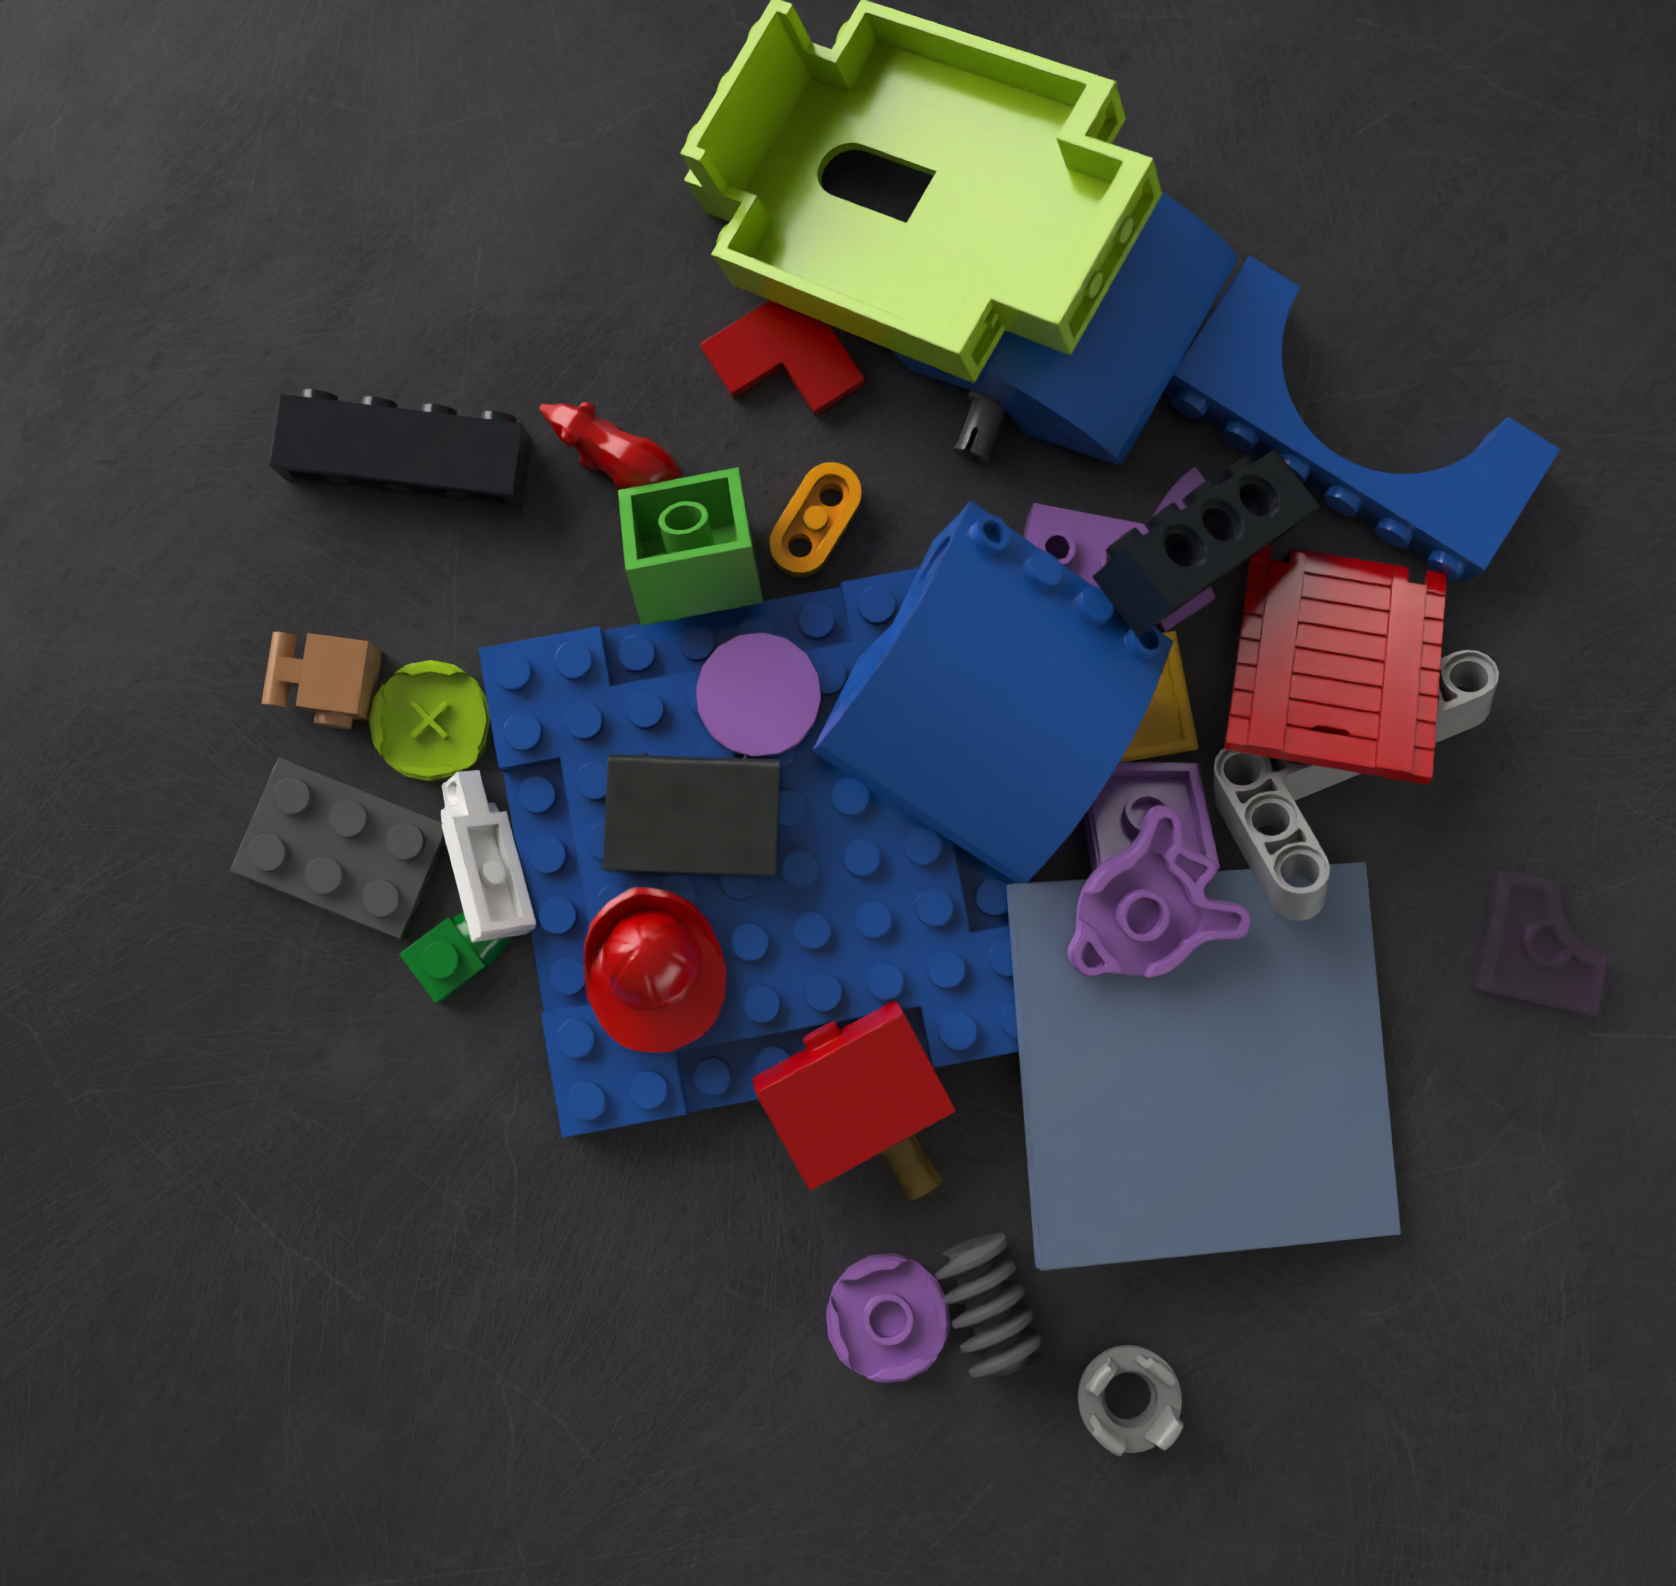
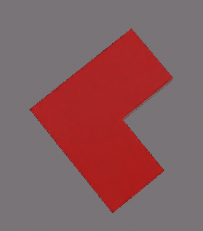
M770 300L700 343L701 352L732 399L783 368L815 417L863 387L865 382L864 377L829 324Z

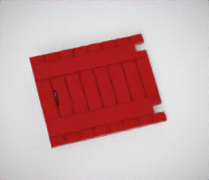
M1269 545L1249 559L1224 750L1429 785L1433 775L1447 573L1427 570L1423 585L1408 582L1409 567L1293 548L1290 549L1288 554V562L1270 560L1272 545Z

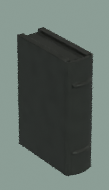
M643 752L642 755L609 754L603 870H607V872L777 878L781 761L774 759H749L747 755H744L743 758L648 755L647 752Z

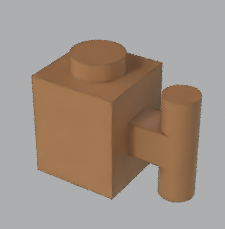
M273 632L262 705L286 708L290 685L299 686L296 706L314 714V724L350 730L352 720L369 722L373 698L377 692L382 650L369 641L307 633L303 659H295L298 636L284 632Z

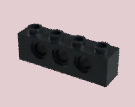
M1276 448L1256 462H1253L1248 454L1243 456L1218 476L1222 484L1218 486L1212 478L1206 480L1182 499L1186 506L1184 509L1180 510L1175 502L1169 504L1144 524L1149 532L1142 535L1137 527H1134L1105 550L1111 560L1095 573L1092 578L1137 637H1140L1281 538L1320 507Z

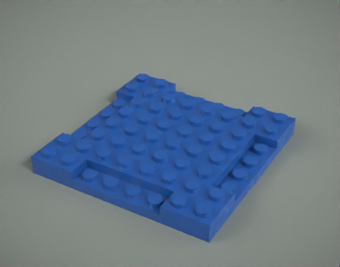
M919 568L841 582V587L766 600L759 604L690 616L674 621H664L643 626L640 623L602 630L600 626L478 648L498 767L504 774L516 849L536 920V928L530 932L544 1013H541L562 1138L757 1100L758 1097L755 1093L752 1077L805 1049L806 1046L802 1039L807 1034L833 1021H836L839 1029H842L894 1000L897 1001L933 1068L1019 1052L1006 885L1017 883L813 752L814 746L857 659L893 624ZM764 632L786 638L805 652L819 678L821 704L815 725L802 742L794 748L784 751L779 755L757 758L781 761L777 878L607 872V870H603L609 754L642 755L643 752H647L648 755L743 758L744 756L731 753L714 740L698 713L696 687L702 666L717 647L738 635ZM634 887L666 890L692 902L709 920L719 941L727 967L725 999L712 1027L698 1039L670 1052H642L621 1046L600 1025L586 994L584 943L590 923L609 901Z

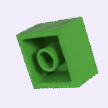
M738 467L618 490L625 570L641 626L763 603L751 524Z

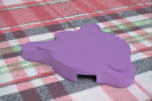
M1157 805L1150 808L1144 815L1140 832L1133 843L1123 852L1102 863L1090 874L1084 884L1077 904L1076 932L1068 946V958L1075 970L1088 977L1112 973L1152 978L1166 974L1182 964L1197 947L1208 941L1233 940L1244 937L1250 930L1251 917L1248 910L1239 904L1206 898L1204 887L1214 878L1217 869L1216 863L1208 856L1187 849L1182 841V822L1177 811L1166 806Z

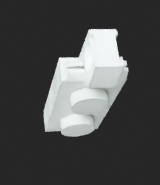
M479 770L456 772L453 777L441 785L445 803L444 809L441 810V820L471 942L525 935L536 928V920L507 811L499 812L494 802H487Z

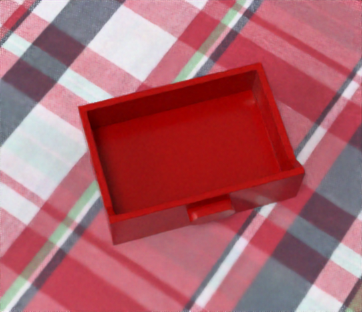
M896 1000L842 1029H839L836 1021L816 1029L802 1039L806 1046L805 1049L752 1077L755 1093L809 1191L956 1111Z

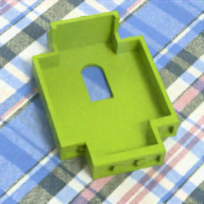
M771 0L760 20L752 26L745 45L729 72L721 78L716 94L699 122L690 130L686 144L680 152L690 168L684 182L705 213L730 222L719 233L716 246L711 255L732 285L972 383L976 382L1005 330L1071 356L1162 196L1153 158L1112 145L1113 140L1126 120L1116 81L867 0H861L849 21L842 25L832 49L811 42L793 4L782 0ZM854 149L866 151L930 174L933 178L909 220L905 223L824 191L821 177L827 164L840 153Z

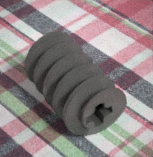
M1004 1233L977 1237L950 1247L942 1253V1255H948L950 1262L935 1273L938 1280L957 1281L958 1286L944 1296L943 1299L945 1304L965 1305L966 1311L954 1319L952 1325L955 1329L973 1328L974 1335L960 1345L962 1353H981L983 1359L968 1370L971 1378L1005 1376L1025 1369L1044 1357L1043 1353L1034 1352L1042 1341L1040 1333L1036 1329L1024 1328L1032 1321V1309L1028 1305L1015 1304L1024 1295L1025 1289L1023 1284L1016 1280H1005L1015 1272L1017 1267L1015 1260L1008 1256H996L1007 1247L1008 1239Z

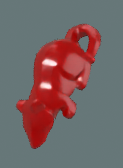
M582 402L579 406L571 404L540 405L539 409L543 418L553 428L559 440L567 447H575L580 455L579 461L581 466L588 471L598 472L601 470L614 481L617 493L618 490L683 478L681 469L669 452L645 436L637 437L622 431L620 427L610 421L595 417L596 407L594 404Z

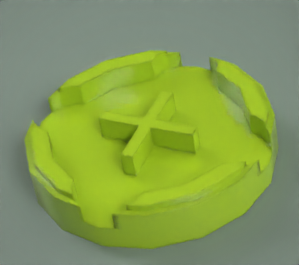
M427 660L407 664L396 671V675L391 677L385 685L382 684L373 698L369 725L372 742L387 764L408 778L432 783L449 780L456 772L467 771L477 764L489 747L492 726L486 693L476 679L454 664Z

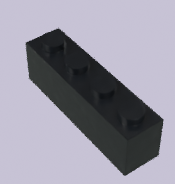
M304 389L301 391V396L280 394L269 466L286 481L522 509L532 439L523 423H517L515 416L503 412L483 411L480 418L459 416L455 409L440 404H422L421 410L418 411L398 408L396 402L381 397L365 396L361 398L360 404L338 401L336 395L326 391Z

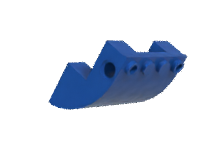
M1162 192V196L1071 356L1005 330L976 382L972 383L892 350V352L909 371L996 398L1025 435L1122 466L1238 258L1234 250L1216 232L1187 208Z
M970 501L932 541L893 624L857 659L814 746L813 752L1012 881L1026 883L1071 834L1115 771L1149 707L1173 640L1161 633L1156 626L1140 637H1137L1101 588L1093 586L1061 564L1052 554L1041 550L1009 528L1000 518L989 514Z

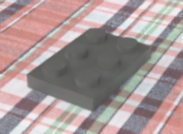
M278 757L230 871L398 939H405L446 842L442 829L443 823Z

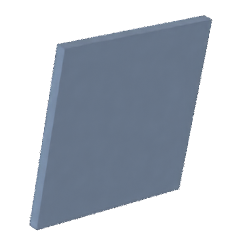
M1366 862L1329 864L1330 872L1325 905L1317 915L1303 921L1288 920L1278 915L1271 907L1251 869L1218 871L1215 877L1204 887V895L1207 899L1234 902L1245 907L1251 917L1249 932L1240 939L1208 941L1197 947L1182 964L1166 974L1152 978L1112 973L1088 977L1075 970L1069 962L1068 946L1076 932L1077 904L1087 879L1006 885L1036 1268L1052 1270L1401 1234ZM1300 876L1289 877L1285 880L1287 884L1297 888H1305L1313 884L1310 880Z

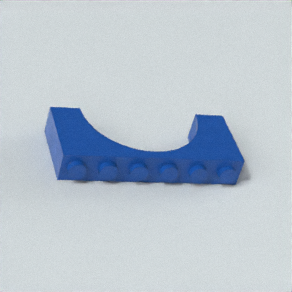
M1249 255L1182 358L1163 391L1164 394L1172 398L1171 404L1180 413L1191 419L1200 420L1204 418L1220 428L1223 438L1242 451L1251 452L1254 450L1265 456L1276 448L1299 480L1323 493L1324 501L1331 508L1347 516H1354L1356 514L1376 527L1375 533L1383 541L1398 548L1409 547L1427 559L1426 564L1432 571L1447 573L1448 580H1461L1465 583L1485 571L1561 449L1512 418L1507 417L1485 436L1472 454L1447 467L1416 474L1384 473L1359 466L1337 455L1314 436L1305 425L1294 407L1284 379L1282 366L1283 332L1288 313L1301 287Z

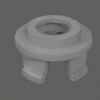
M1136 1345L1116 1346L1097 1355L1084 1370L1077 1394L1079 1412L1089 1432L1105 1449L1120 1457L1123 1452L1137 1453L1149 1450L1155 1446L1165 1451L1176 1441L1184 1426L1183 1422L1179 1420L1182 1408L1181 1388L1172 1368L1158 1354ZM1122 1373H1134L1142 1377L1150 1391L1149 1403L1146 1409L1139 1416L1133 1418H1120L1108 1409L1105 1401V1389L1108 1383L1116 1375Z

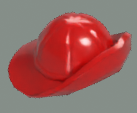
M634 887L609 901L590 923L584 943V981L587 998L600 1025L607 1034L621 1046L634 1051L670 1052L698 1039L712 1027L725 999L727 967L719 941L709 920L692 902L666 890Z

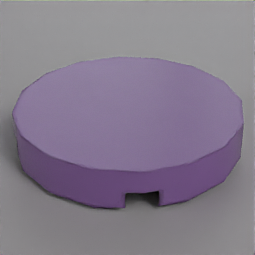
M764 632L738 635L717 647L702 666L696 687L698 713L711 737L731 753L742 756L747 755V757L753 759L779 755L799 745L815 725L821 704L818 674L807 654L788 639Z
M896 1253L869 1255L849 1266L833 1285L826 1308L828 1338L839 1360L851 1370L853 1369L858 1374L866 1376L867 1379L880 1383L907 1381L927 1370L936 1360L938 1353L944 1346L950 1329L949 1306L945 1304L943 1299L946 1295L936 1276L917 1260Z

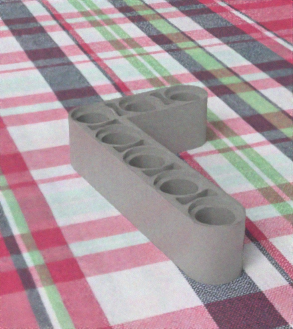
M1463 650L1441 658L1435 743L1479 725L1485 721L1490 713L1498 683L1499 671L1496 663L1488 655L1479 651ZM1457 687H1468L1475 690V692H1464L1457 689ZM1222 749L1215 758L1213 799L1216 808L1271 907L1278 915L1288 920L1303 921L1311 919L1325 905L1330 865L1326 854L1296 805L1295 800L1361 773ZM1243 777L1254 782L1242 786L1230 782V780ZM1264 826H1273L1282 830L1283 833L1267 836L1258 832L1257 829ZM1300 876L1310 880L1313 884L1309 887L1297 888L1287 884L1285 880L1289 877Z

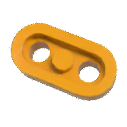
M827 462L817 465L805 476L770 535L771 557L775 565L783 573L798 578L808 577L820 571L828 561L857 514L861 504V484L856 474L850 468L840 463ZM828 489H834L841 493L843 499L838 505L829 507L821 502V494ZM797 539H804L810 543L812 549L808 555L796 557L789 551L790 544Z

